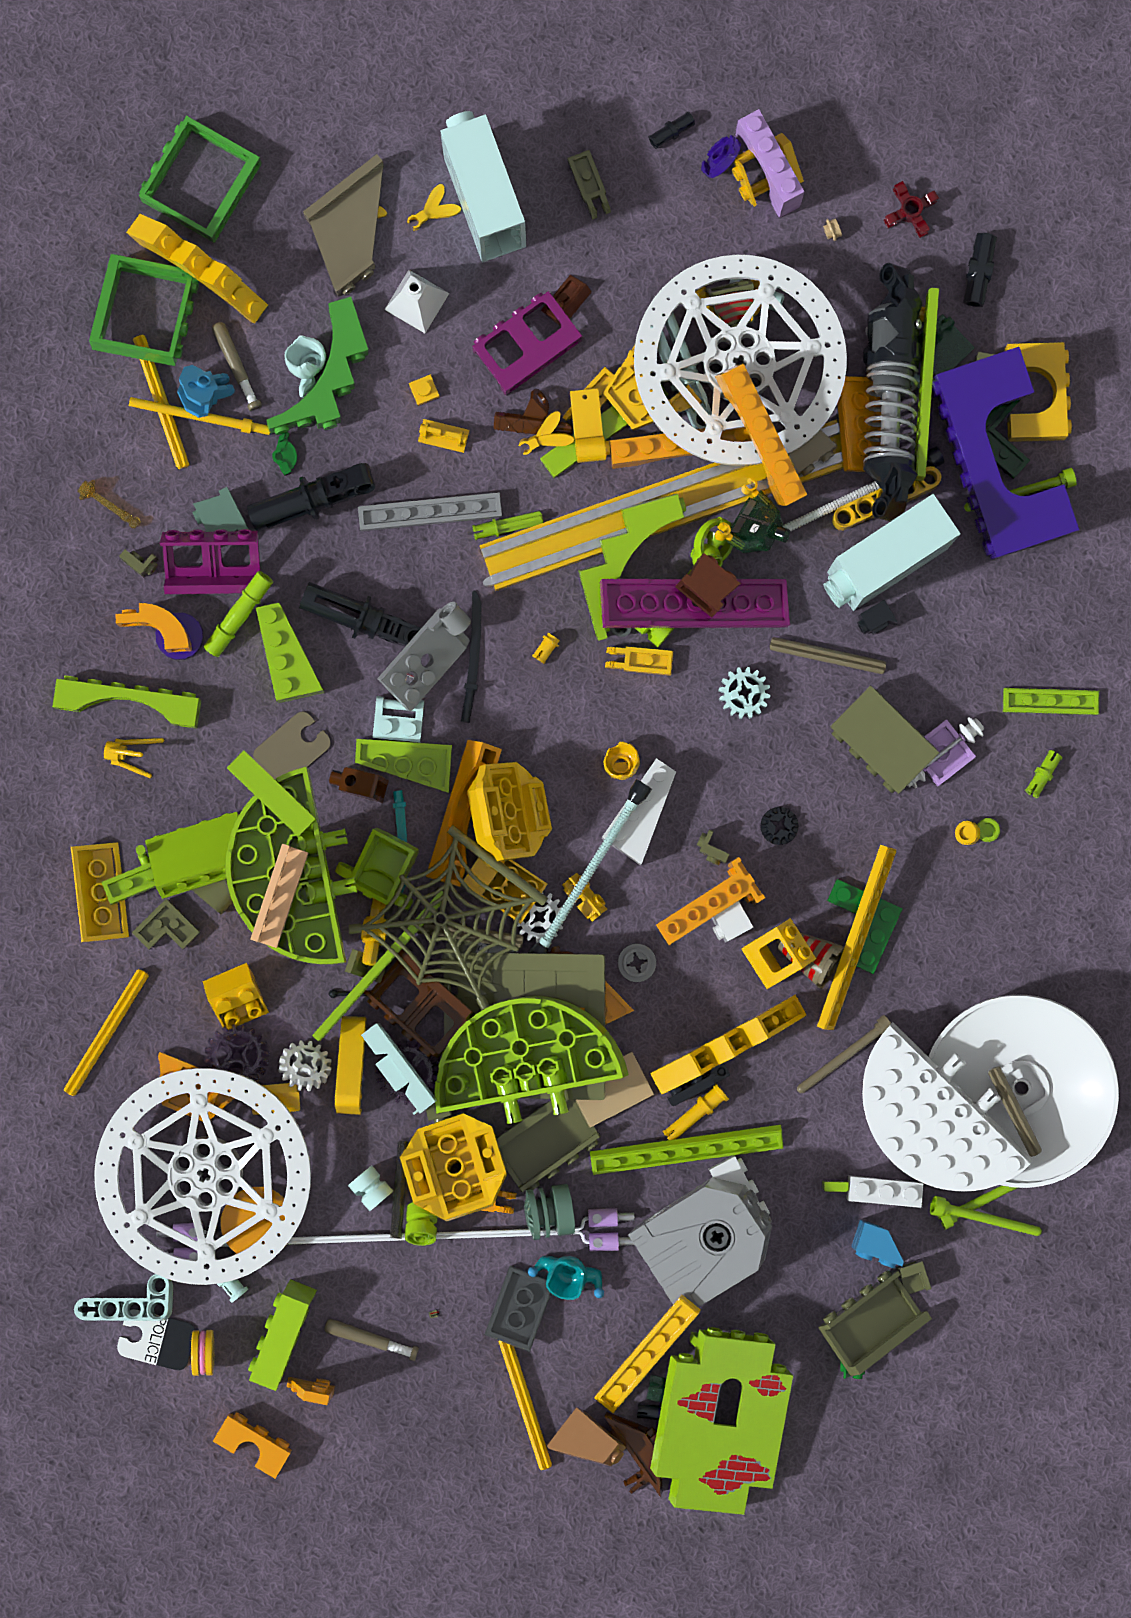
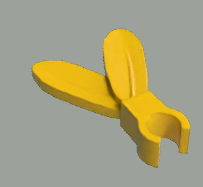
M443 184L437 185L432 190L424 210L408 217L407 223H410L411 220L419 222L417 226H413V231L420 229L421 225L428 218H448L460 213L461 207L458 205H439L444 195Z
M559 411L551 413L545 419L537 435L520 440L518 446L521 447L522 444L526 443L530 447L524 450L523 455L529 454L540 445L567 446L573 443L574 437L567 433H552L560 421L561 414Z

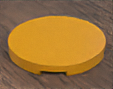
M252 1187L264 1198V1187ZM244 1190L234 1195L235 1199L257 1204ZM272 1190L273 1203L282 1206L284 1197ZM226 1204L221 1216L222 1235L247 1221L256 1213ZM281 1215L280 1219L285 1220V1216ZM264 1218L226 1243L236 1254L240 1253L266 1234L272 1226V1222Z

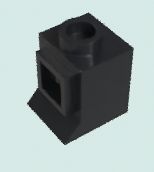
M885 600L858 616L860 621L857 622L863 634L872 633L873 635L888 627L889 624L897 625L898 623Z

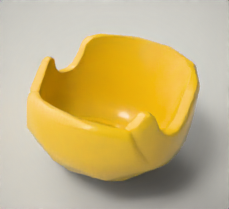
M619 742L618 745L609 748L603 761L605 771L611 778L625 780L635 775L640 765L638 751L632 744L626 742ZM620 759L626 761V762L615 763L617 760H620Z

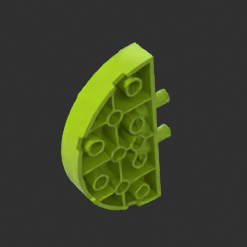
M307 767L285 773L275 780L316 820L298 837L254 795L242 809L230 834L231 837L226 852L227 885L235 909L253 933L282 844L308 852L309 854L278 947L267 946L284 956L306 963H346L334 899L338 895L357 893V886L346 887L347 885L356 884L355 877L334 882L332 879L330 880L325 850H327L326 847L348 844L346 837L337 838L347 834L345 828L327 833L321 831L310 771Z
M544 996L517 997L499 1002L477 1013L466 1021L449 1041L440 1060L437 1081H435L436 1113L501 1101V1103H504L507 1124H511L512 1122L522 1121L518 1099L547 1093L551 1097L553 1115L569 1112L564 1094L566 1089L621 1079L629 1074L623 1055L615 1040L606 1028L589 1013L571 1003L556 998Z

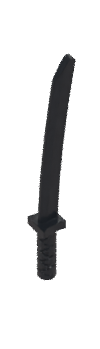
M475 590L472 591L471 645L467 683L464 685L466 692L461 722L470 723L475 691L478 690L476 683L481 638V600Z

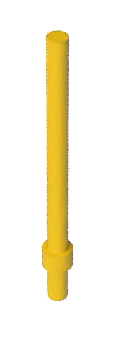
M130 397L129 400L130 407L241 429V432L249 434L250 432L270 434L267 425L254 423L252 419L243 418V420L211 413L208 416L198 418L185 411V408L134 397Z

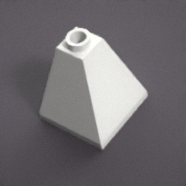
M408 270L385 310L426 333L449 293Z

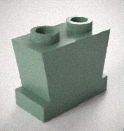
M228 487L219 490V496L193 503L196 510L192 513L198 525L203 523L206 532H214L218 529H225L227 531L249 529Z

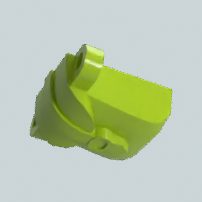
M374 828L355 867L339 862L335 872L346 879L355 877L356 884L350 886L356 885L357 890L363 892V895L388 905L400 886L401 880L399 876L404 875L407 878L419 854V849L384 830ZM400 893L393 904L401 907L407 895ZM412 898L410 899L408 905L405 907L406 910L410 909L414 901Z

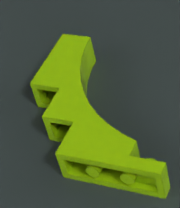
M678 494L622 508L621 513L627 532L599 539L605 563L578 570L598 641L608 638L606 632H610V628H603L601 579H620L627 561L647 537L661 527L684 518L683 512L686 511L683 497L679 498Z

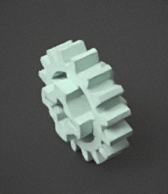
M739 667L736 670V675L731 671L728 672L729 680L722 679L721 682L726 686L719 687V692L724 693L719 698V701L726 702L723 709L730 708L731 716L737 712L739 713V719H742L744 714H747L748 718L751 719L752 712L758 715L761 713L760 706L766 708L767 703L763 700L770 698V695L765 693L770 688V685H763L766 677L764 676L759 679L757 677L758 670L751 674L750 667H747L745 672H742ZM746 678L753 680L757 685L748 683ZM736 680L737 688L729 692L730 685ZM742 684L746 691L750 690L751 692L747 696V702L743 695L739 696L738 694L742 690ZM760 694L758 703L752 706V698ZM731 701H738L742 704L743 708L735 706Z

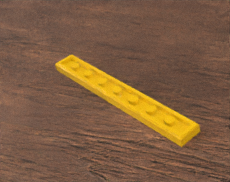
M884 845L879 847L817 1024L819 1028L825 1030L835 1029L897 852L896 849Z

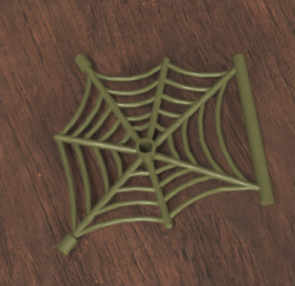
M452 825L447 833L453 837V843L441 860L427 871L408 878L400 875V886L388 905L375 918L364 925H361V923L349 924V934L362 933L364 930L399 960L416 980L417 985L426 982H442L462 987L476 994L478 998L476 1001L480 1009L483 1010L489 1007L485 996H482L480 992L482 978L488 966L498 956L511 950H519V947L515 946L516 928L519 919L532 902L537 901L543 906L548 898ZM458 841L528 894L530 898L521 899L508 896L483 883L464 862L457 848ZM450 854L448 868L438 878L418 887H414L409 882L434 871ZM457 855L464 869L480 886L495 895L512 901L497 904L484 899L471 890L459 875L454 864L455 856ZM454 871L458 881L467 892L481 902L491 906L480 908L463 899L451 883L452 872ZM446 875L443 886L435 892L424 896L421 895L419 890L434 885ZM405 884L410 889V892L401 908L384 923L372 924L391 908ZM449 888L458 900L474 910L463 912L458 908L448 895ZM444 890L443 895L436 901L429 903L426 900ZM414 894L417 900L404 921L392 922L402 913ZM421 901L426 907L423 915L419 919L410 920ZM447 901L458 913L445 914ZM441 902L440 912H437L433 906ZM525 904L515 918L511 944L503 941L504 923L511 907ZM506 908L500 922L497 939L489 935L491 920L495 910ZM429 911L434 915L433 918L425 917L428 915ZM490 912L486 924V932L477 931L481 913ZM438 915L445 916L446 920L443 924L436 922ZM476 915L473 929L466 926L465 917ZM461 918V924L451 920ZM419 924H436L432 938ZM413 925L425 935L430 943L427 951L405 926ZM447 925L457 928L458 930H456L454 934L451 935ZM400 927L425 955L423 964L397 937L385 928ZM442 927L446 936L438 937L440 928ZM380 929L392 938L421 969L419 976L414 973L393 948L371 930ZM463 931L467 932L456 944L454 941L456 936ZM470 935L480 937L469 946L462 957L458 949L462 942ZM441 940L449 941L452 949L433 951L435 943ZM483 940L493 942L476 954L469 970L465 962L471 950ZM497 945L506 947V949L497 952L486 962L476 984L472 973L479 957L485 951ZM439 953H455L458 959L429 961L431 955ZM457 964L461 965L463 971L441 968L426 969L429 965ZM440 972L466 976L472 988L450 979L424 978V975Z

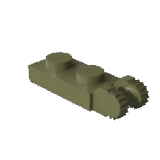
M590 150L568 157V164L592 220L597 218V210L592 202L594 199L600 198L605 214L611 213L606 198V191Z

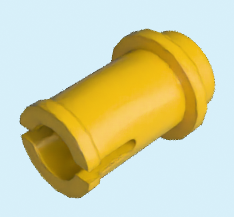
M550 633L546 636L543 635V641L532 655L543 664L546 663L555 647H559L558 643L560 640Z

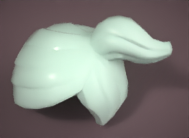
M298 336L285 351V363L289 371L296 377L301 378L299 385L300 397L304 398L305 394L313 389L316 384L314 376L324 368L326 363V352L323 345L318 340L306 336Z

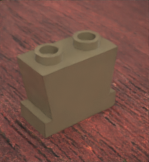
M820 429L806 444L788 454L798 476L801 474L806 476L815 469L814 464L820 460L824 463L835 455L833 451L837 445Z

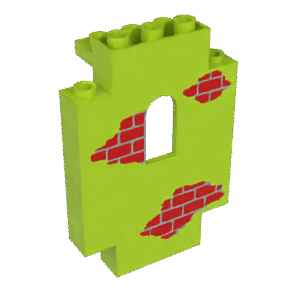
M708 1327L707 1330L699 1329V1333L691 1332L690 1342L696 1348L694 1356L688 1353L670 1356L650 1469L656 1477L672 1478L668 1500L674 1508L744 1515L749 1486L773 1489L793 1374L785 1365L772 1364L775 1343L767 1334L755 1332L754 1335H745V1332L740 1330H731V1333L722 1332L719 1328ZM728 1379H737L742 1384V1392L736 1425L716 1424L714 1419L720 1387Z

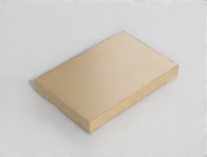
M633 1052L623 1056L629 1075L621 1079L605 1081L606 1097L604 1100H576L589 1128L654 1095Z

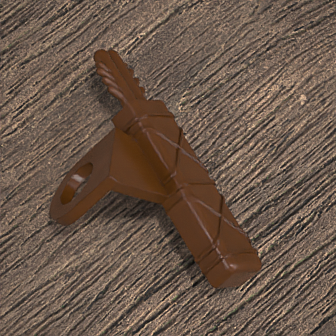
M539 389L532 390L530 400L523 415L495 412L493 428L498 431L537 435L538 430L546 419L545 416L548 415V400ZM537 395L541 398L543 404L540 402ZM559 421L553 432L572 434L573 427L567 422L560 423Z

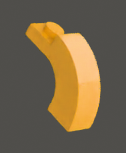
M139 603V613H136L134 609L122 610V614H115L116 624L119 627L150 626L159 630L164 638L165 650L168 653L192 651L190 638L183 625L174 615L162 607Z

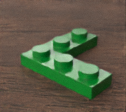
M836 879L827 901L856 914L864 891ZM879 900L856 967L874 974L902 908L885 900Z

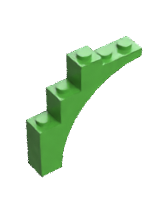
M351 297L328 303L333 340L330 356L323 374L313 389L299 403L284 413L267 419L270 434L281 435L288 432L289 428L295 426L304 428L311 425V421H316L318 429L330 430L337 427V423L341 422L334 395L337 394L338 397L345 396L355 389V383L348 362H361L368 355V347Z

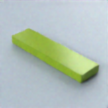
M1003 688V712L1099 715V691Z
M243 750L227 767L238 780L298 837L316 820L246 751Z

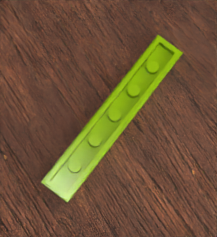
M662 387L663 392H664L665 396L667 397V396H668V393H667V392L665 391V389ZM614 406L601 414L602 431L605 441L628 425ZM575 439L573 443L567 446H556L540 458L553 478L577 462Z

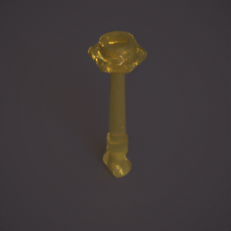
M85 480L79 487L80 500L93 497L118 515L120 519L128 522L131 528H136L140 525L141 521L138 517L133 518L130 513L123 511L96 493L94 480L90 482Z

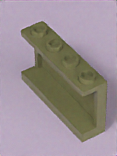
M871 685L830 726L834 730L831 734L840 743L845 741L851 747L848 751L857 760L860 758L864 759L868 763L866 769L875 777L879 774L885 780L882 784L892 794L895 791L900 794L941 753Z
M566 1099L569 1112L559 1113V1115H553V1107L550 1100L496 1138L505 1168L521 1192L527 1189L534 1190L540 1185L538 1181L544 1176L549 1179L560 1171L558 1166L564 1162L569 1165L580 1156L577 1153L582 1149L586 1148L589 1151L599 1144L597 1139L601 1137L594 1126L589 1128L576 1100Z
M887 1270L877 1277V1283L873 1286L868 1284L859 1291L860 1296L856 1299L852 1297L841 1304L843 1309L837 1313L833 1311L823 1318L824 1323L818 1327L850 1376L862 1374L932 1319L927 1311L921 1312L898 1279L901 1275L899 1270L894 1272Z

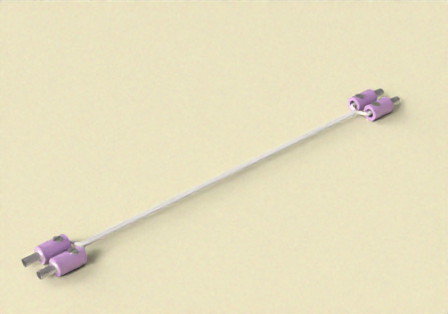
M617 1208L588 1209V1217L583 1218L580 1227H575V1234H580L583 1242L589 1244L590 1252L619 1251V1246L635 1245L630 1237H619L618 1232L589 1233L588 1241L584 1233L580 1231L584 1228L585 1221L589 1220V1227L618 1226L619 1221H634V1212L618 1213ZM194 1223L173 1224L172 1229L198 1241ZM542 1228L540 1229V1236L544 1235ZM550 1228V1235H558L555 1228ZM529 1229L437 1232L436 1239L532 1235ZM156 1230L157 1238H158V1237H170V1236H168V1235H166V1234H164V1233H162V1232ZM405 1233L292 1237L288 1244L405 1240ZM225 1243L220 1247H227L228 1245ZM191 1247L174 1248L173 1253H170L181 1258L198 1260V1251Z

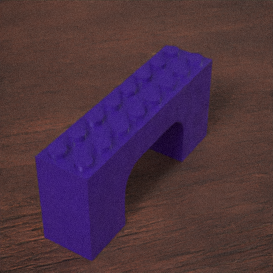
M1020 347L936 374L932 380V395L934 398L938 397L940 406L937 407L940 419H945L947 424L945 435L948 442L953 443L955 451L952 452V456L956 466L960 465L962 474L959 476L963 488H968L970 496L967 497V502L970 510H975L977 519L974 520L977 532L982 533L985 542H982L983 551L986 556L990 555L991 559L1079 530L1064 484L1030 496L1013 494L1003 484L986 433V420L991 410L1026 398L1034 393Z

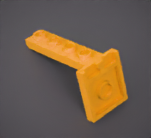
M740 857L728 864L730 869L727 873L730 878L656 924L668 945L742 898L747 903L752 902L753 905L765 898L755 884L751 874L748 873L742 864Z

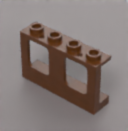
M401 950L398 953L400 957L419 976L421 969L404 950ZM399 960L396 961L382 977L381 982L377 983L370 992L364 991V994L369 997L367 1002L376 1010L381 1008L386 1013L384 1018L393 1026L398 1023L403 1028L401 1033L411 1042L414 1039L421 1044L419 1049L427 1057L433 1055L439 1058L458 1029L476 1015L440 982H426L417 985L416 980ZM431 974L424 975V978H435ZM403 975L419 989V994L402 1014L397 1015L382 1002L381 996L399 976ZM437 1006L454 1021V1025L437 1045L431 1046L415 1029L430 1010Z

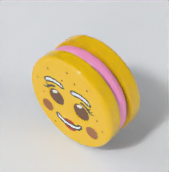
M194 1330L192 1332L191 1368L193 1376H199L200 1374L212 1376L214 1373L213 1330H206V1332Z

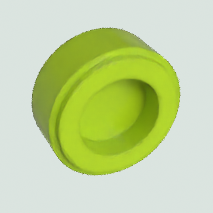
M985 818L978 822L977 825L980 828L979 839L981 841L992 842L998 838L1000 826L994 819Z

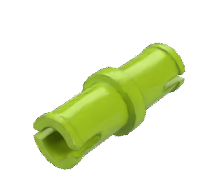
M1048 751L1041 766L1035 769V776L1025 789L1026 793L1031 795L1033 792V797L1039 798L1046 783L1052 780V774L1060 760H1062L1061 755L1057 753L1054 757L1055 751Z

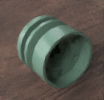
M567 1183L552 1185L550 1197L545 1196L542 1187H539L537 1190L538 1199H535L533 1189L526 1190L524 1210L527 1226L533 1240L540 1239V1228L543 1229L545 1238H550L551 1226H555L558 1236L575 1234L573 1205Z

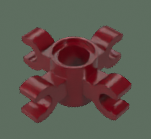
M903 181L894 185L893 192L902 205L899 210L885 216L883 220L885 225L889 229L904 220L913 224L919 238L927 235L930 229L923 220L921 212L923 209L936 204L939 199L938 195L934 190L922 198L910 196ZM912 205L916 208L917 213L910 214L906 211L905 207Z

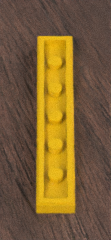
M681 1294L594 1398L614 1413L695 1319L701 1309Z

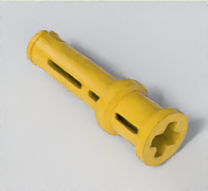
M715 1083L708 1093L703 1097L699 1096L697 1098V1103L662 1132L669 1140L677 1139L705 1114L714 1113L713 1109L723 1101L727 1102L729 1098Z

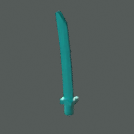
M402 790L393 791L397 838L407 842L406 802H404ZM404 884V887H403L401 893H403V891H404V889H405V887H406L405 884Z

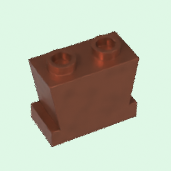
M703 553L697 559L690 574H686L675 587L710 617H713L724 605L721 601L741 583L737 581L733 573L725 571L720 567L714 557Z

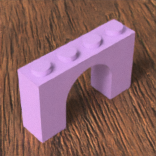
M758 109L739 119L735 137L740 141L742 151L750 150L759 161L770 188L768 198L778 217L781 218L800 208L804 190L760 110Z

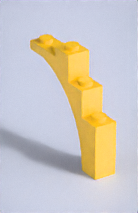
M139 214L126 232L141 246L170 261L233 306L250 322L255 324L267 308L268 304L244 284L242 279L227 265L213 260L197 245L183 240L167 225Z

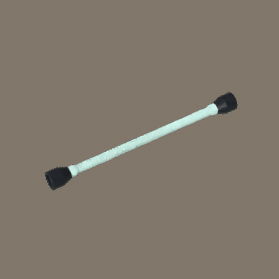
M638 779L635 780L630 788L625 808H623L622 813H620L612 829L608 832L609 834L603 840L604 842H602L599 850L595 853L596 855L590 861L591 863L585 869L586 871H584L583 876L577 882L578 884L574 887L575 889L572 890L573 892H571L570 897L564 903L565 905L561 908L562 910L558 912L557 918L553 920L550 928H548L549 931L545 933V936L541 937L538 943L530 948L528 953H548V949L552 944L551 939L555 937L554 934L560 929L559 926L565 921L566 916L570 913L569 911L575 905L574 903H576L579 895L583 892L582 890H584L592 874L596 871L595 869H597V866L601 863L600 861L604 858L603 856L606 855L605 853L609 850L608 848H610L614 842L613 840L617 837L616 835L619 834L618 832H620L621 827L627 821L626 819L630 817L629 814L646 800L652 790L651 787Z

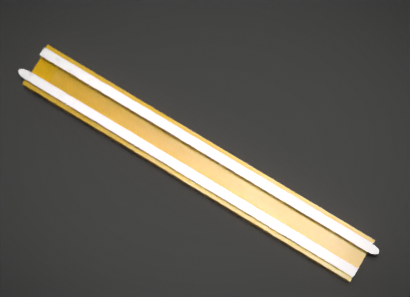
M837 419L825 423L821 428L837 445L833 451L835 455L824 463L820 460L814 464L815 469L808 475H799L802 483L844 469L840 426ZM714 462L482 544L480 549L490 577L483 581V585L486 587L494 586L495 591L603 554L599 539L627 532L621 509L672 494H678L679 498L683 497L686 511L683 512L684 518L661 527L649 536L651 537L745 504L750 499L756 500L752 494L745 495L741 489L743 484L752 489V486L747 482L750 477L757 481L758 486L756 489L763 497L770 495L772 492L767 484L768 479L762 463L739 466Z

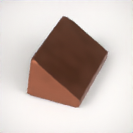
M569 275L555 292L553 298L570 319L592 291L584 282ZM545 305L541 311L561 326L549 307Z

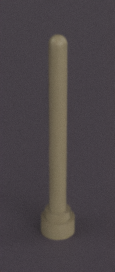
M882 1015L877 1019V1023L874 1025L875 1028L799 1084L797 1091L805 1093L882 1035L891 1024L888 1018Z

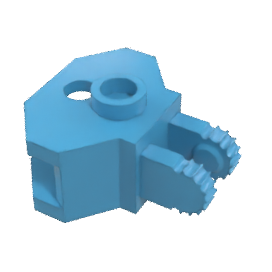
M194 365L184 367L179 377L180 386L177 393L185 411L198 418L208 416L212 405L217 404V399L233 395L235 389L232 384H227L230 380L228 374L212 375L211 371L205 372Z

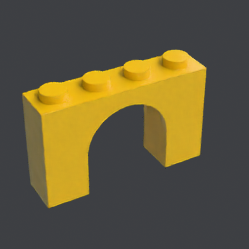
M1064 342L1007 344L1004 351L1020 347L1027 371L1043 375L1050 382L1053 390V400L1047 410L1040 413L1009 415L1007 418L1008 441L1065 440L1068 434H1071L1072 423L1071 419L1068 420L1067 410H1070L1071 399L1066 393V387H1069L1070 375L1066 373L1065 364H1068L1069 352L1065 350Z

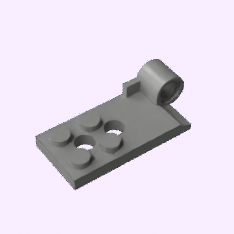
M450 602L442 609L439 608L377 678L406 710L412 711L465 651L470 640L463 632L470 625L471 619L456 602ZM428 654L429 662L427 665L422 666L421 658L423 655ZM412 671L414 679L411 683L407 684L405 680L406 675Z

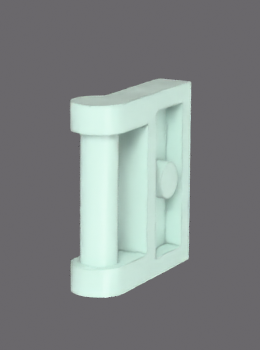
M377 696L373 739L420 743L424 700H421L412 710L416 711L415 718L383 715V708L406 710V708L398 700L384 699V696Z

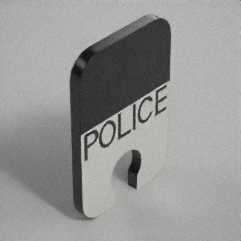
M132 1309L130 1313L135 1317L139 1315L141 1310ZM172 1318L164 1321L123 1322L125 1326L140 1327L143 1334L138 1342H131L127 1338L120 1337L117 1346L120 1355L173 1370H182L187 1366L191 1353L192 1332L195 1330L192 1324Z

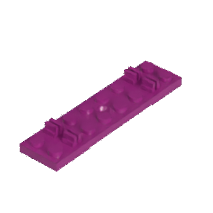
M601 579L600 581L603 628H781L790 625L786 579H737L741 584L721 601L724 605L713 617H710L700 607L694 606L692 601L675 587L681 579Z

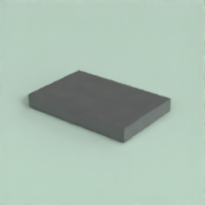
M509 1266L484 1335L530 1352L551 1295L546 1288L547 1279L539 1276L531 1277L528 1272Z

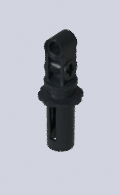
M359 463L326 477L319 476L316 478V481L308 482L302 476L299 478V487L247 505V510L251 523L258 532L306 514L312 515L317 520L320 518L319 510L325 507L330 509L333 508L334 504L347 501L359 495L368 494L375 489V483L369 464Z
M312 582L308 583L299 609L351 628V631L354 630L352 635L354 639L359 633H364L372 640L375 636H378L385 641L405 647L409 643L408 634L411 632L418 633L421 629L400 618L384 614L385 608L373 607L370 596L367 597L364 603ZM316 597L360 614V617L357 619L316 603ZM392 625H395L392 634H390Z

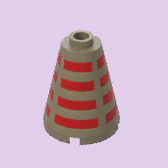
M800 932L816 957V960L800 971L817 987L822 989L829 982L826 976H830L832 972L835 973L844 946ZM777 939L776 943L779 944L778 950L789 961L793 962L792 957L781 940Z

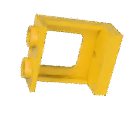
M783 133L776 135L775 139L799 183L804 182L791 141ZM747 150L737 155L733 161L735 167L732 168V172L742 186L739 188V192L743 200H748L755 207L757 205L755 197L770 190L767 178L750 186L742 164L755 158V155L750 150Z
M791 918L741 948L766 989L816 960V957ZM775 939L781 940L793 959V962L783 969L767 946L768 943Z

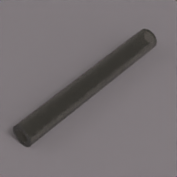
M398 1141L390 1229V1238L402 1239L407 1180L400 1156L407 1148L408 1141Z

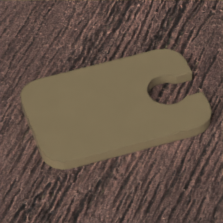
M299 712L254 750L253 757L266 772L276 779L285 773L308 767L329 749L331 744L330 738L322 730L313 742H305L301 737V731L306 726L312 725L315 720L308 713Z

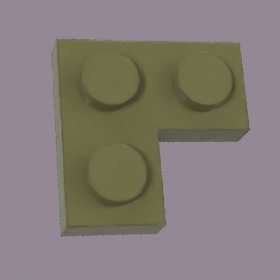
M165 899L132 933L149 950L166 933L184 950L201 932L168 899Z

